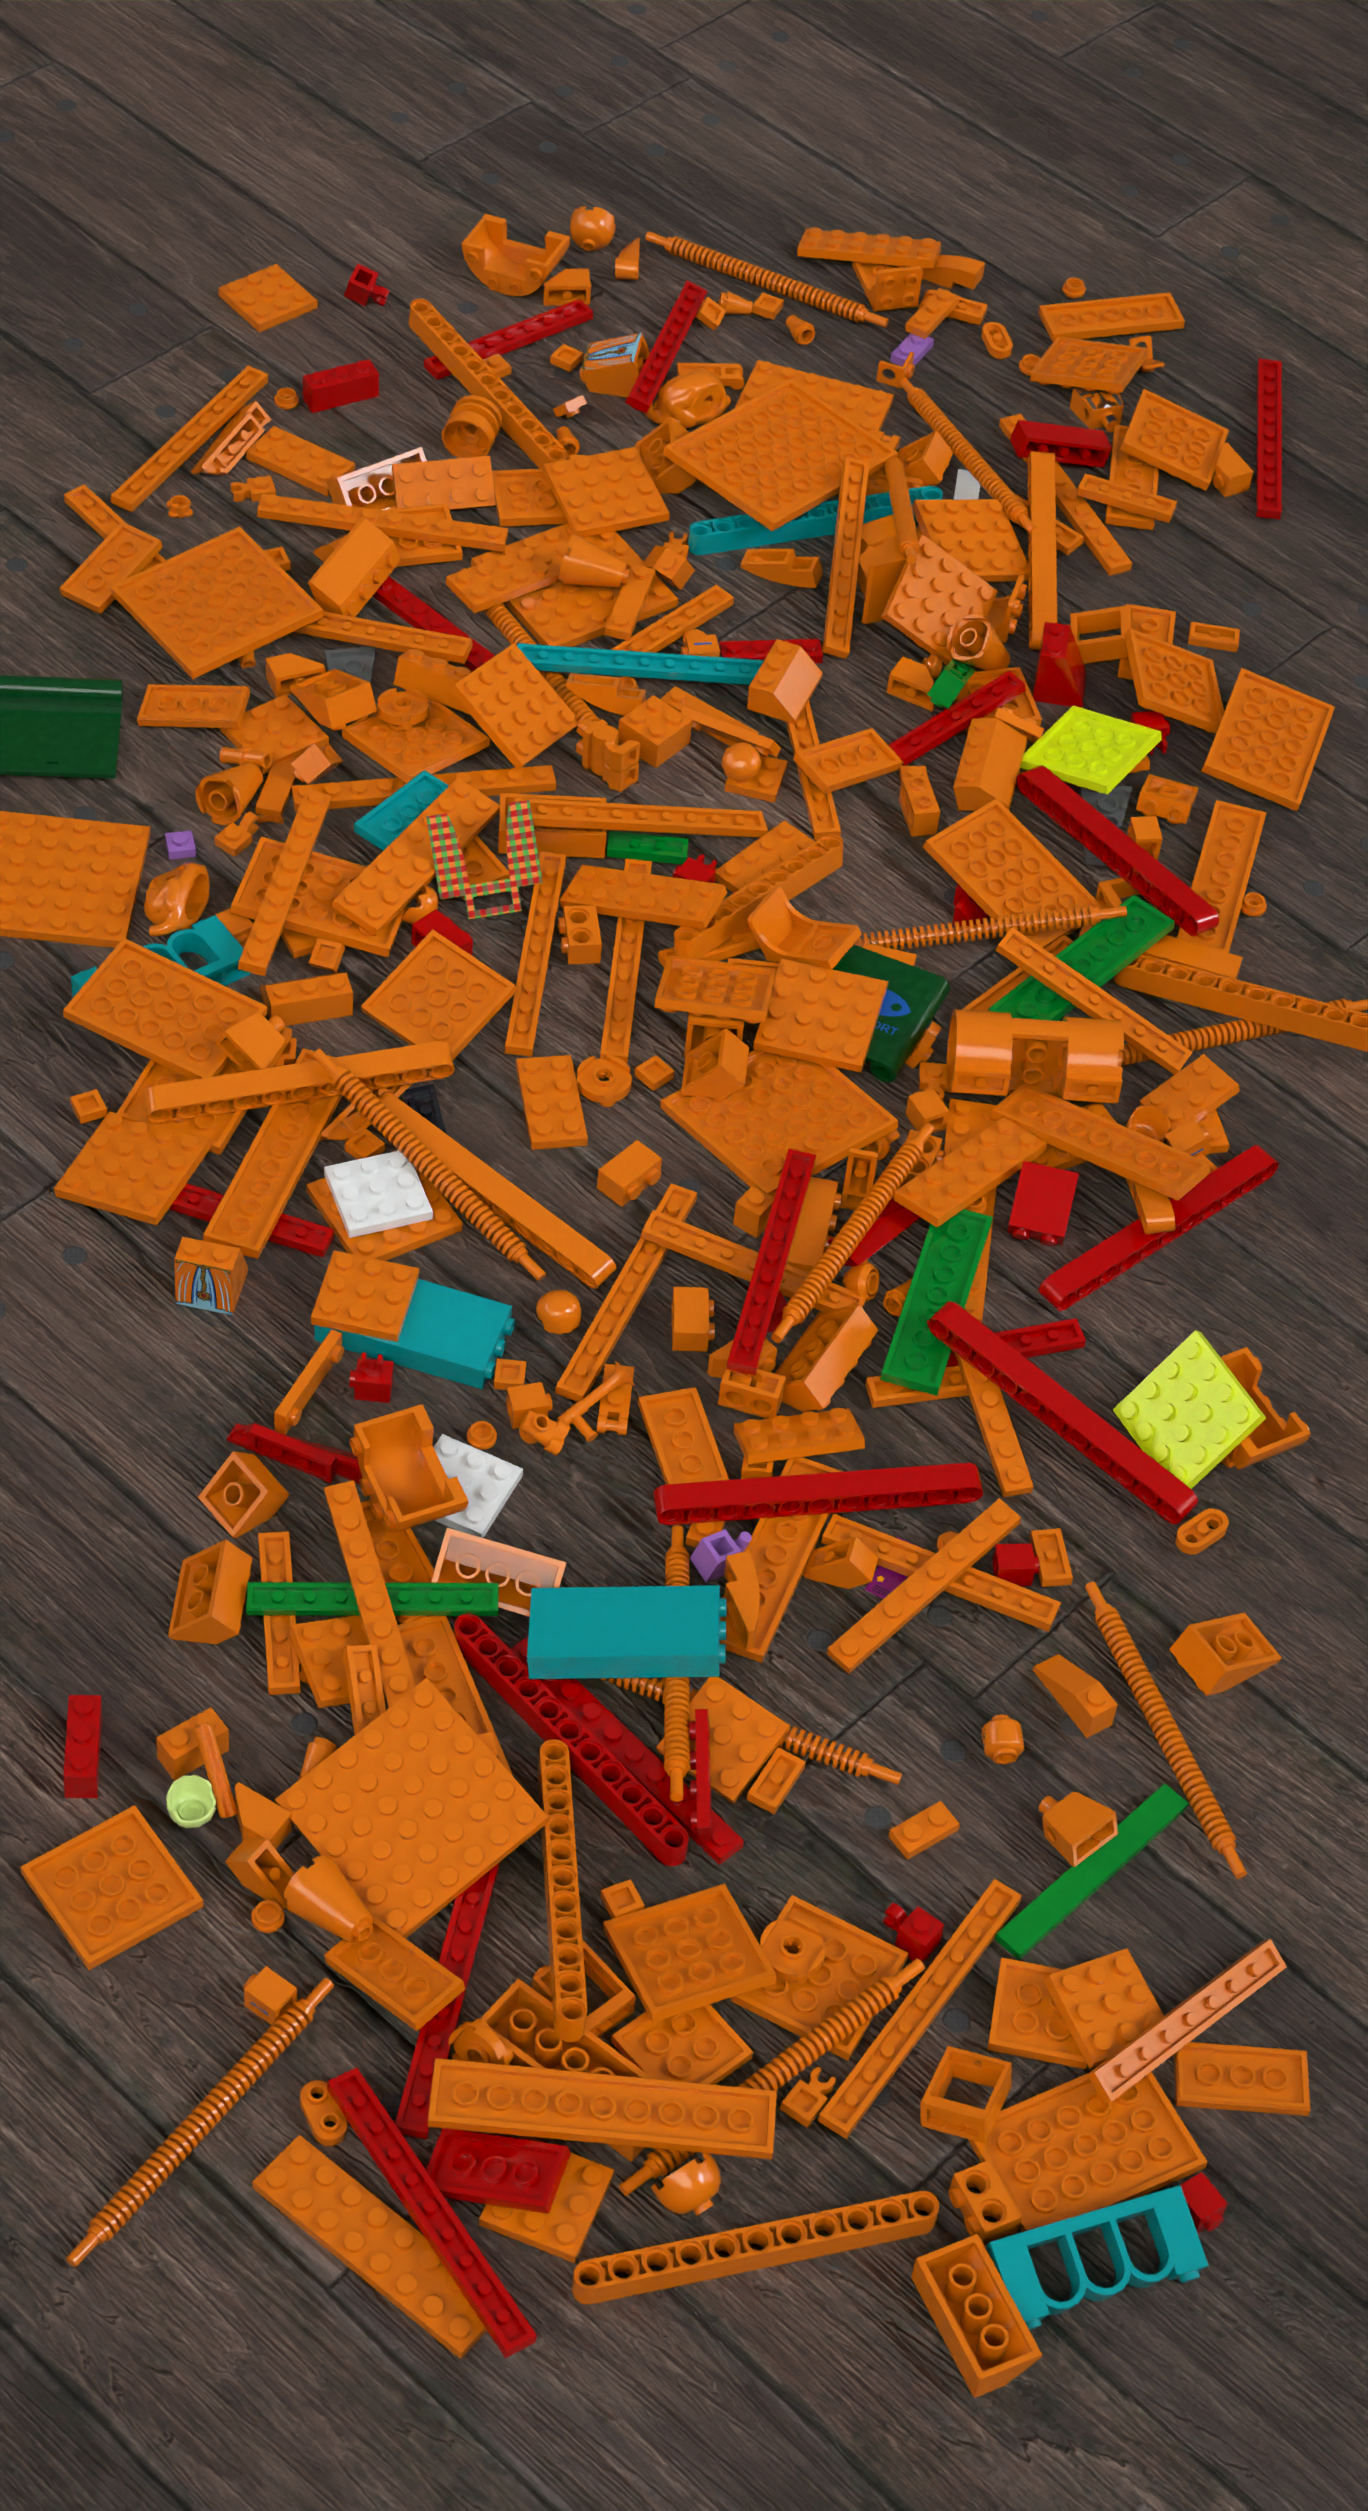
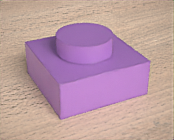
M192 830L165 833L169 860L196 857Z

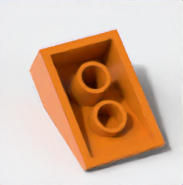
M335 668L290 685V690L321 725L331 728V730L343 729L347 723L366 720L370 714L377 712L370 682Z
M1245 1612L1188 1625L1169 1649L1177 1659L1178 1664L1188 1672L1198 1689L1204 1692L1206 1696L1225 1692L1282 1659Z

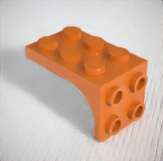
M853 261L852 267L873 311L918 306L923 274L920 266L903 267Z
M1019 575L1011 595L994 599L986 618L1004 643L1007 642L1009 634L1015 633L1018 621L1015 618L1020 619L1024 604H1021L1020 599H1024L1027 585L1023 584V575Z
M774 887L748 917V924L766 960L772 962H780L781 959L833 969L862 934L858 925L817 921L805 917L790 904L781 887Z

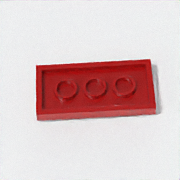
M442 2128L426 2171L444 2198L549 2214L571 2152L567 2146Z

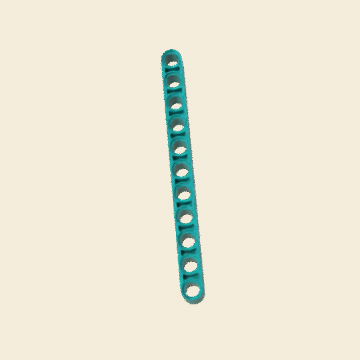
M935 486L908 489L911 506L914 500H942L943 491ZM889 492L866 496L863 524L893 514ZM839 500L823 502L774 531L764 527V525L747 514L694 522L689 527V551L695 555H705L834 535ZM913 512L914 521L917 522V519H916L915 514H914V512Z

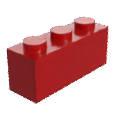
M370 359L303 376V400L312 413L379 397V372Z
M69 1695L63 1776L65 1798H98L103 1717L101 1695Z

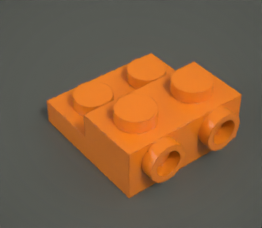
M1149 774L1140 791L1136 810L1141 811L1145 816L1166 818L1168 822L1173 824H1186L1199 788Z

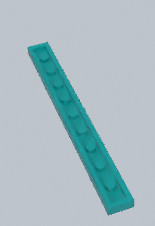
M517 644V647L538 671L750 685L764 660Z

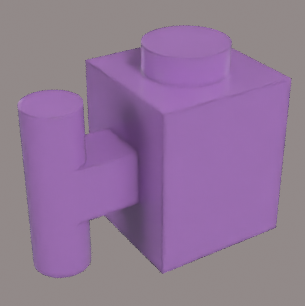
M726 1529L701 1539L690 1560L707 1583L724 1576L726 1556L743 1552L751 1541L752 1536L744 1531L741 1532L736 1540H733Z

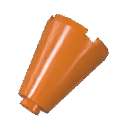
M571 535L567 545L568 550L563 557L558 578L560 583L620 588L622 583L627 584L631 570L627 569L626 562L579 535Z
M978 614L966 615L962 618L964 620L961 623L953 625L947 636L946 646L956 661L985 671L1004 669L1009 666L1010 655L993 626L984 616Z
M244 763L204 777L195 790L199 809L203 814L207 813L211 816V821L216 824L229 825L234 823L241 817L262 784V772L255 764Z
M323 1855L311 1859L315 1864L308 1869L302 1866L289 1881L283 1896L287 1899V1904L283 1903L284 1907L291 1913L351 1943L365 1940L373 1930V1917L331 1858Z

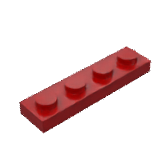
M782 639V641L801 646L815 664L822 663L823 653L820 639ZM776 640L720 641V657L765 660Z
M695 1709V1721H689L690 1741L696 1740V1750L690 1751V1769L696 1770V1780H690L691 1800L697 1799V1810H691L692 1830L698 1829L699 1841H711L710 1721L708 1709Z

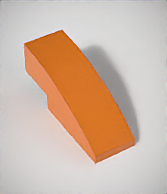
M939 255L934 269L922 268V279L952 289L956 283L974 289L983 278L985 262L962 256Z
M747 549L740 563L742 569L754 575L797 587L817 588L823 574L819 557H796L794 549Z
M570 673L566 681V688L592 705L625 716L646 701V690L621 687V678Z
M747 1550L726 1556L724 1576L728 1583H726L724 1598H726L727 1610L745 1649L749 1650L752 1649L757 1629L760 1589L756 1566L750 1551Z

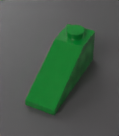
M953 658L927 693L931 697L930 701L940 708L945 706L948 709L975 670Z

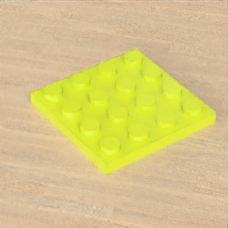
M1072 706L1024 753L1020 768L1030 770L1043 765L1064 782L1108 795L1161 741V731Z
M1197 1330L1113 1409L1142 1451L1190 1489L1202 1480L1266 1419L1265 1415L1204 1335Z

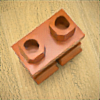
M586 718L578 723L577 733L583 736V738L576 744V752L582 756V766L587 770L591 768L593 773L603 776V781L608 783L609 789H614L618 792L623 791L638 781L640 742L627 740L624 744L618 746L619 731L609 726L608 722L603 719L594 723Z

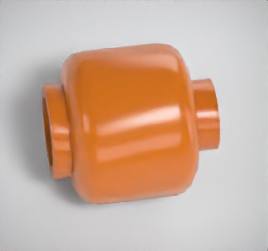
M996 1715L982 1727L984 1754L989 1759H992L993 1762L997 1764L1012 1763L1024 1751L1022 1727L1018 1721L1009 1718L1007 1715Z

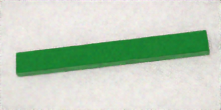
M247 1582V1615L360 1616L351 1583ZM385 1583L395 1616H460L463 1614L498 1616V1583Z
M1163 1784L1117 1826L1118 1834L1077 1866L1069 1868L996 1934L995 1940L1017 1960L1023 1958L1186 1811L1189 1803L1168 1785Z

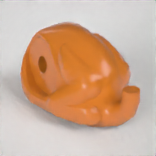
M696 370L687 375H678L661 386L658 390V399L654 403V409L652 403L645 416L659 425L672 417L684 428H691L709 423L720 417L730 405L731 399L726 395L722 382L714 374L706 370Z
M186 862L152 879L148 890H146L144 902L145 916L155 924L149 927L151 937L163 936L184 929H192V925L197 923L209 900V874L205 865Z

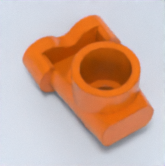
M528 1410L520 1424L519 1434L526 1443L535 1444L539 1442L545 1446L544 1450L557 1456L563 1447L564 1439L570 1430V1425L559 1419L555 1422L545 1414H537Z

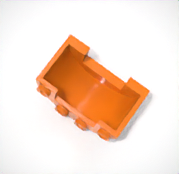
M485 214L461 245L467 265L474 275L490 290H495L509 296H524L536 291L563 258L570 244V236L548 231L545 235V249L507 239V219Z
M1247 1347L1220 1357L1266 1417L1257 1428L1221 1461L1223 1465L1228 1468L1236 1466L1237 1470L1243 1469L1298 1447L1309 1439L1311 1433L1307 1424L1301 1421L1295 1412L1289 1414L1286 1423L1276 1413L1269 1398L1263 1395L1257 1387L1263 1368L1259 1359L1253 1356Z
M423 1404L355 1424L354 1437L350 1438L351 1450L358 1458L363 1479H360L361 1491L365 1497H370L372 1502L371 1511L375 1521L381 1520L383 1525L392 1533L463 1512L467 1509L469 1502L458 1478L448 1479L433 1448L434 1427Z

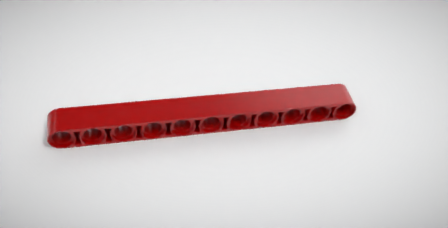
M1037 766L1017 776V786L1024 796L1166 916L1174 920L1190 936H1197L1218 926V914L1208 902L1045 766Z
M1259 1145L1252 1146L1208 1174L1178 1201L1173 1198L1169 1199L1175 1217V1231L1146 1235L1139 1218L1049 1275L1041 1283L1038 1292L1059 1312L1068 1309L1267 1181L1277 1171L1279 1163Z
M952 1301L946 1302L927 1321L928 1329L936 1338L1166 1521L1172 1524H1179L1197 1505V1496L1187 1485L961 1306Z
M973 1463L666 1484L657 1487L653 1492L657 1519L663 1525L964 1504L975 1502L983 1496L978 1467Z
M474 1614L460 1615L454 1623V1636L464 1659L545 1742L555 1739L564 1742L568 1746L570 1768L663 1864L671 1867L682 1864L687 1855L689 1835L686 1829L539 1679H529L528 1667L479 1617ZM652 1822L656 1823L657 1825H650L648 1823ZM669 1844H674L678 1847L669 1846Z

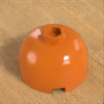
M586 206L577 208L572 213L570 219L571 238L574 243L586 251L601 250L614 237L616 229L615 218L608 211L599 207H594L593 210H586Z
M703 2153L705 2161L702 2163L697 2157L662 2179L661 2181L665 2185L663 2188H660L658 2183L650 2187L664 2208L676 2214H685L693 2210L697 2216L714 2205L711 2198L719 2191L721 2176L717 2163L711 2154Z

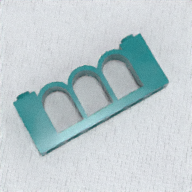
M216 915L193 924L192 929L175 932L167 940V946L155 943L142 946L186 968L188 967L178 955L185 952L197 953L206 960L208 965L194 971L224 986L250 975V972L238 969L239 960L244 948ZM96 966L71 976L73 997L97 970Z
M1180 2185L991 2241L985 2246L1029 2331L1041 2327L1040 2320L1046 2316L1059 2315L1079 2303L1082 2297L1094 2302L1106 2301L1123 2290L1127 2284L1136 2288H1147L1165 2277L1167 2281L1179 2278L1180 2283L1183 2284L1200 2278L1199 2272L1209 2266ZM1145 2215L1159 2255L1160 2264L1156 2274L1147 2275L1141 2273L1133 2266L1117 2223ZM1101 2228L1115 2268L1116 2278L1111 2288L1098 2287L1088 2279L1073 2236ZM1057 2241L1071 2282L1072 2290L1067 2301H1054L1044 2294L1032 2263L1029 2249Z

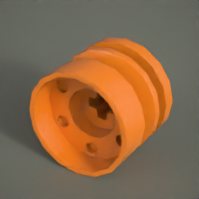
M468 395L459 399L442 430V442L451 455L457 458L487 456L502 426V416L499 409L493 402L481 396Z

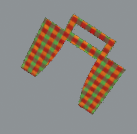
M530 800L512 802L508 806L506 842L510 879L480 884H469L467 868L459 840L447 813L426 816L440 900L465 896L468 919L522 911L518 887L543 883ZM511 891L513 904L475 910L473 897Z

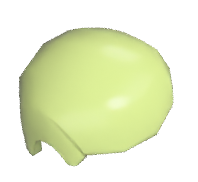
M185 1775L173 1781L167 1792L168 1813L174 1823L181 1827H200L211 1820L216 1810V1799L211 1783L197 1775Z

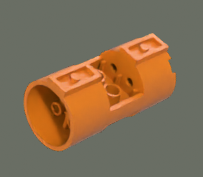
M954 1009L951 1015L947 1042V1091L950 1093L1007 1096V1094L1013 1093L1025 1083L1062 1100L1118 1103L1122 1087L1123 1067H1121L1122 1051H1124L1122 1022L1077 1017H1064L1062 1021L1012 1018L1011 1013Z

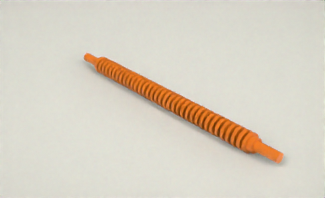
M649 231L646 233V241L665 247L669 254H674L676 257L685 258L687 261L698 265L701 264V266L709 269L712 268V270L720 273L723 272V274H728L731 277L739 278V280L748 283L750 282V284L758 287L761 286V288L769 291L772 290V292H777L780 295L783 294V296H788L791 299L794 298V300H799L802 303L805 302V304H810L813 307L816 306V308H821L824 311L827 310L829 313L838 314L840 317L849 318V320L857 323L868 321L884 328L888 325V318L869 312L865 305L858 302L848 301L847 298L837 297L836 294L826 293L825 290L815 289L814 286L804 285L803 282L797 280L793 281L792 278L749 264L743 260H738L732 256L722 254L677 236L666 238Z
M906 377L899 380L898 383L907 393L910 405L934 432L937 431L953 451V454L990 497L1001 502L1004 512H1006L1011 521L1021 524L1031 535V531L1037 529V527L1028 518V509L923 389L914 387Z
M894 457L888 459L884 467L900 553L906 557L907 563L912 565L917 561L916 555L920 547L904 464L902 460Z
M503 603L482 610L510 644L537 645ZM539 671L573 711L578 723L586 718L594 723L600 720L582 698L566 688L567 680L560 672Z
M1084 905L1081 906V911H1079L1078 906L1074 907V912H1072L1071 907H1068L1067 913H1065L1064 908H1060V914H1058L1057 909H1053V915H1051L1050 910H1046V916H1044L1043 911H1039V917H1037L1036 912H1032V918H1030L1028 912L1025 913L1024 919L1022 913L1018 914V919H1016L1015 914H1012L1011 920H1009L1008 915H1004V921L1001 920V916H997V922L994 921V917H990V923L987 922V918H983V924L980 923V919H975L976 925H973V920H968L969 925L966 926V921L964 920L961 921L962 926L960 927L959 922L956 921L954 922L955 927H952V923L948 922V928H945L944 923H940L941 929H938L937 924H933V930H931L930 925H926V931H924L923 926H919V932H917L916 927H912V933H910L909 927L905 928L904 934L902 928L898 929V934H896L895 929H892L891 935H889L888 930H884V936H882L881 931H877V937L874 936V932H870V938L867 937V933H863V939L859 937L854 945L863 947L864 943L886 948L893 946L895 950H898L897 945H900V950H905L904 944H907V949H912L911 943H914V948H919V942H921L922 948L926 947L925 942L927 941L929 947L933 946V941H935L936 946H939L940 940H942L943 945H947V939H949L950 944H954V938H956L957 943H961V937H963L964 942H968V936H970L971 941H975V935H977L979 941L982 940L983 934L985 940L989 939V934H991L992 939H995L996 933H998L999 938H1003V932L1007 934L1012 927L1019 930L1023 935L1024 929H1026L1027 934H1031V928H1033L1034 933H1039V927L1042 933L1046 932V927L1048 932L1053 931V926H1055V931H1059L1060 925H1062V930H1067V924H1069V929H1074V923H1076V928H1081V922H1083V927H1088V921H1090V926H1095V923H1100L1103 919L1127 917L1126 906L1099 909V906L1093 907V905H1088L1087 911Z
M1343 998L1325 1002L1356 1011L1368 1010V999L1352 1002ZM1243 1019L1168 1035L1193 1052L1290 1031ZM1124 1044L1122 1066L1152 1060L1131 1044Z
M321 1049L313 1053L312 1057L330 1074L329 1078L332 1080V1085L337 1087V1090L342 1092V1095L347 1097V1100L380 1133H383V1136L388 1138V1141L393 1143V1146L398 1148V1151L403 1153V1156L415 1168H419V1172L424 1174L453 1205L455 1204V1207L478 1230H481V1233L484 1236L486 1235V1238L504 1256H507L509 1261H514L516 1264L520 1263L537 1281L546 1276V1272L528 1255L526 1244L521 1242V1239L516 1237L514 1232H510L511 1229L507 1226L505 1227V1223L500 1221L487 1206H484L485 1204L481 1200L479 1201V1198L456 1175H453V1172L448 1170V1167L445 1164L443 1165V1162L420 1139H417V1136L412 1134V1131L407 1129V1126L402 1124V1121L397 1119V1116L375 1094L371 1093L370 1089L366 1088L348 1068L338 1067Z
M925 1123L915 1138L903 1143L875 1184L868 1191L865 1198L783 1308V1320L771 1335V1339L774 1342L780 1343L792 1326L801 1324L844 1263H846L892 1199L894 1192L900 1188L906 1177L923 1156L924 1143L934 1131V1127L930 1123Z
M675 1525L671 1529V1547L665 1554V1586H689L690 1557L684 1547V1530L682 1526ZM665 1677L664 1770L670 1777V1799L675 1802L683 1799V1777L690 1769V1677Z
M1089 1582L1085 1585V1589L1096 1608L1094 1612L1096 1615L1094 1618L1145 1715L1213 1850L1224 1855L1236 1879L1243 1878L1247 1875V1872L1235 1850L1236 1837L1227 1819H1225L1217 1800L1211 1792L1171 1712H1169L1117 1609L1106 1603L1096 1582Z
M653 1677V1679L609 1678V1683L612 1685L616 1682V1686L621 1688L624 1684V1689L630 1690L632 1687V1692L637 1693L639 1691L641 1696H645L647 1693V1698L652 1699L655 1695L654 1700L660 1702L662 1699L664 1704L665 1677H662L661 1681L660 1677ZM601 1678V1680L606 1682L608 1678ZM695 1688L692 1690L689 1699L690 1702L699 1690ZM796 1726L791 1731H788L778 1745L779 1748H783L786 1743L785 1750L791 1751L794 1746L793 1753L798 1754L802 1749L801 1756L806 1757L808 1752H810L809 1759L814 1760L817 1755L816 1762L819 1763L825 1758L824 1765L827 1766L833 1761L832 1768L835 1769L841 1764L840 1771L845 1772L848 1766L847 1773L851 1775L856 1769L855 1776L859 1778L861 1775L865 1777L871 1775L895 1785H899L902 1778V1773L873 1763L874 1759L869 1758L865 1752L860 1758L861 1751L857 1749L853 1755V1748L849 1746L846 1752H844V1744H840L838 1749H836L837 1742L832 1741L830 1746H828L830 1739L824 1738L821 1743L822 1736L817 1735L815 1740H813L814 1733L809 1732L807 1737H805L806 1730L801 1729L798 1734L799 1728Z
M917 1958L896 1975L880 1977L878 1981L867 1987L865 1991H862L858 1996L846 2003L845 2007L843 2006L838 2009V2012H834L831 2017L825 2019V2022H821L818 2027L813 2028L811 2032L805 2034L798 2042L792 2044L791 2047L780 2053L777 2058L771 2060V2063H767L764 2068L759 2069L757 2073L751 2075L750 2078L737 2087L777 2091L778 2088L785 2085V2082L787 2083L792 2077L797 2076L798 2072H802L805 2067L810 2066L812 2062L823 2056L825 2051L831 2050L832 2046H836L839 2041L852 2034V2031H856L859 2026L865 2024L872 2016L882 2011L885 2006L895 2001L899 1997L898 1993L902 1991V1986L925 1969L922 1961ZM655 2148L654 2152L647 2154V2160L643 2162L644 2166L619 2184V2189L625 2196H628L650 2178L656 2179L659 2176H666L668 2172L675 2169V2166H679L682 2161L687 2160L695 2152Z
M324 1978L305 1999L291 2003L284 2013L279 2016L278 2020L267 2029V2032L244 2054V2057H241L238 2063L221 2079V2082L217 2083L215 2088L209 2092V2095H206L203 2101L192 2110L191 2114L180 2123L179 2127L174 2130V2133L168 2136V2139L162 2143V2146L156 2149V2152L150 2156V2159L144 2162V2165L138 2169V2172L132 2175V2178L126 2182V2185L120 2188V2191L114 2195V2198H111L107 2205L96 2214L95 2218L89 2222L90 2227L87 2229L85 2238L66 2257V2261L72 2267L76 2268L97 2244L102 2245L105 2241H110L119 2232L120 2228L138 2211V2208L143 2206L144 2202L150 2198V2195L154 2194L156 2189L162 2185V2182H165L168 2176L174 2172V2169L215 2127V2124L221 2121V2118L244 2096L245 2092L250 2089V2086L255 2084L256 2080L273 2064V2061H276L279 2055L296 2039V2036H299L302 2030L311 2023L315 2013L314 2008L334 1988V1984L329 1979Z

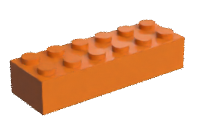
M519 1978L480 2018L488 2023L490 2030L497 2035L502 2043L511 2048L514 2058L509 2063L512 2066L653 2079L586 2028L584 2035L577 2041L566 2042L559 2039L554 2031L552 2003ZM608 2144L630 2162L645 2148Z

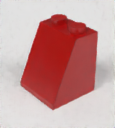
M1044 622L1032 697L1037 702L1082 708L1087 670L1070 625Z
M1023 1161L1007 1233H1011L1014 1238L1020 1240L1037 1239L1046 1246L1063 1245L1079 1173Z

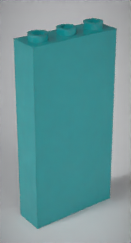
M418 1279L398 1342L336 1329L333 1330L342 1333V1346L345 1350L359 1354L364 1352L367 1356L376 1359L378 1354H382L385 1361H394V1364L483 1389L486 1380H491L494 1376L496 1357H502L506 1345L504 1339L506 1335L511 1336L515 1326V1319L511 1318V1305ZM314 1325V1340L323 1342L331 1328Z
M720 1585L532 1588L527 1651L529 1679L719 1677L720 1664H726L725 1644H720V1640H726V1621H721V1617H727L726 1598H720Z

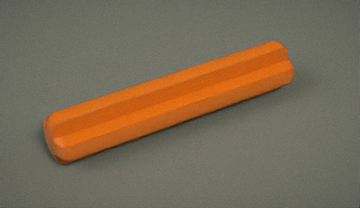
M211 1723L195 1727L194 1731L208 1779L212 1785L219 1816L221 1818L234 1816L237 1814V1808Z

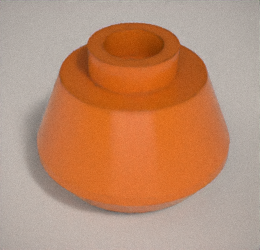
M871 1263L851 1267L844 1275L843 1286L852 1290L859 1297H867L866 1302H868L877 1294L879 1272Z

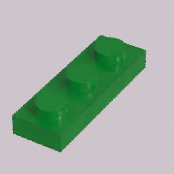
M609 830L607 857L682 865L687 860L689 839Z

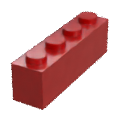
M1025 420L1017 421L1009 439L1018 457L1029 458L1030 451L1054 453L1055 462L1104 467L1112 450L1102 430Z

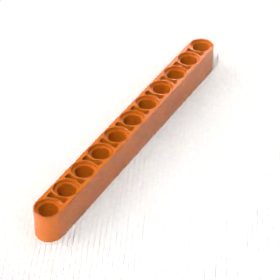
M425 299L413 300L410 303L408 325L471 395L484 397L494 403L502 416L501 427L539 469H543V464L566 460L567 451L436 308Z
M1030 451L1027 469L1028 518L1037 529H1033L1031 535L1028 533L1029 569H1031L1028 576L1029 649L1039 650L1044 622L1057 623L1055 454Z
M1142 954L1114 976L1115 983L1124 988L1368 1052L1367 1013Z
M443 1041L330 1058L338 1067L348 1068L370 1090L443 1079L451 1076L455 1071L449 1044ZM315 1060L156 1085L147 1088L143 1093L148 1120L152 1123H166L342 1095V1092H339L337 1087L332 1085V1080L329 1078L330 1074Z
M384 1091L378 1097L397 1116V1119H400L402 1124H405L407 1129H410L412 1134H415L417 1139H420L443 1162V1165L445 1164L448 1170H451L453 1175H456L495 1216L587 1286L597 1289L616 1270L615 1262L604 1251L389 1091Z
M553 1739L547 1740L541 1745L538 1763L540 1808L549 1818V1822L541 1828L553 2020L556 2036L563 2041L574 2042L581 2039L584 2035L587 1997L569 1749L564 1742Z
M917 2191L585 2260L575 2267L572 2294L579 2303L585 2305L925 2235L934 2228L939 2211V2201L930 2192ZM923 2210L926 2211L929 2215L922 2216L916 2213L915 2211ZM883 2217H891L894 2220H896V2222H886L883 2219ZM850 2224H859L863 2227V2229H853L850 2226ZM824 2230L828 2232L830 2236H820L818 2233H816V2231ZM791 2237L797 2242L790 2244L785 2242L783 2238ZM758 2244L764 2249L754 2250L749 2245ZM725 2251L731 2256L720 2257L716 2252ZM692 2258L697 2263L687 2264L682 2259ZM658 2265L664 2270L655 2272L649 2266ZM625 2272L630 2277L621 2279L615 2273ZM584 2279H591L596 2284L592 2286H587L580 2281Z

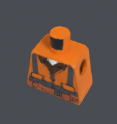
M1077 387L1072 390L1069 407L1088 428L1105 427L1108 432H1113L1115 424L1119 425L1121 422L1124 406L1119 393L1109 394L1104 390L1086 391L1081 387Z

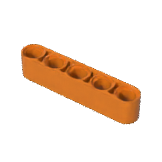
M1126 1178L1145 1234L1175 1231V1217L1169 1197Z

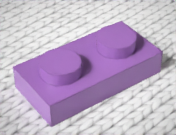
M911 333L891 353L890 362L903 366L910 352H914L913 365H916L933 347L934 339L931 337L923 339Z

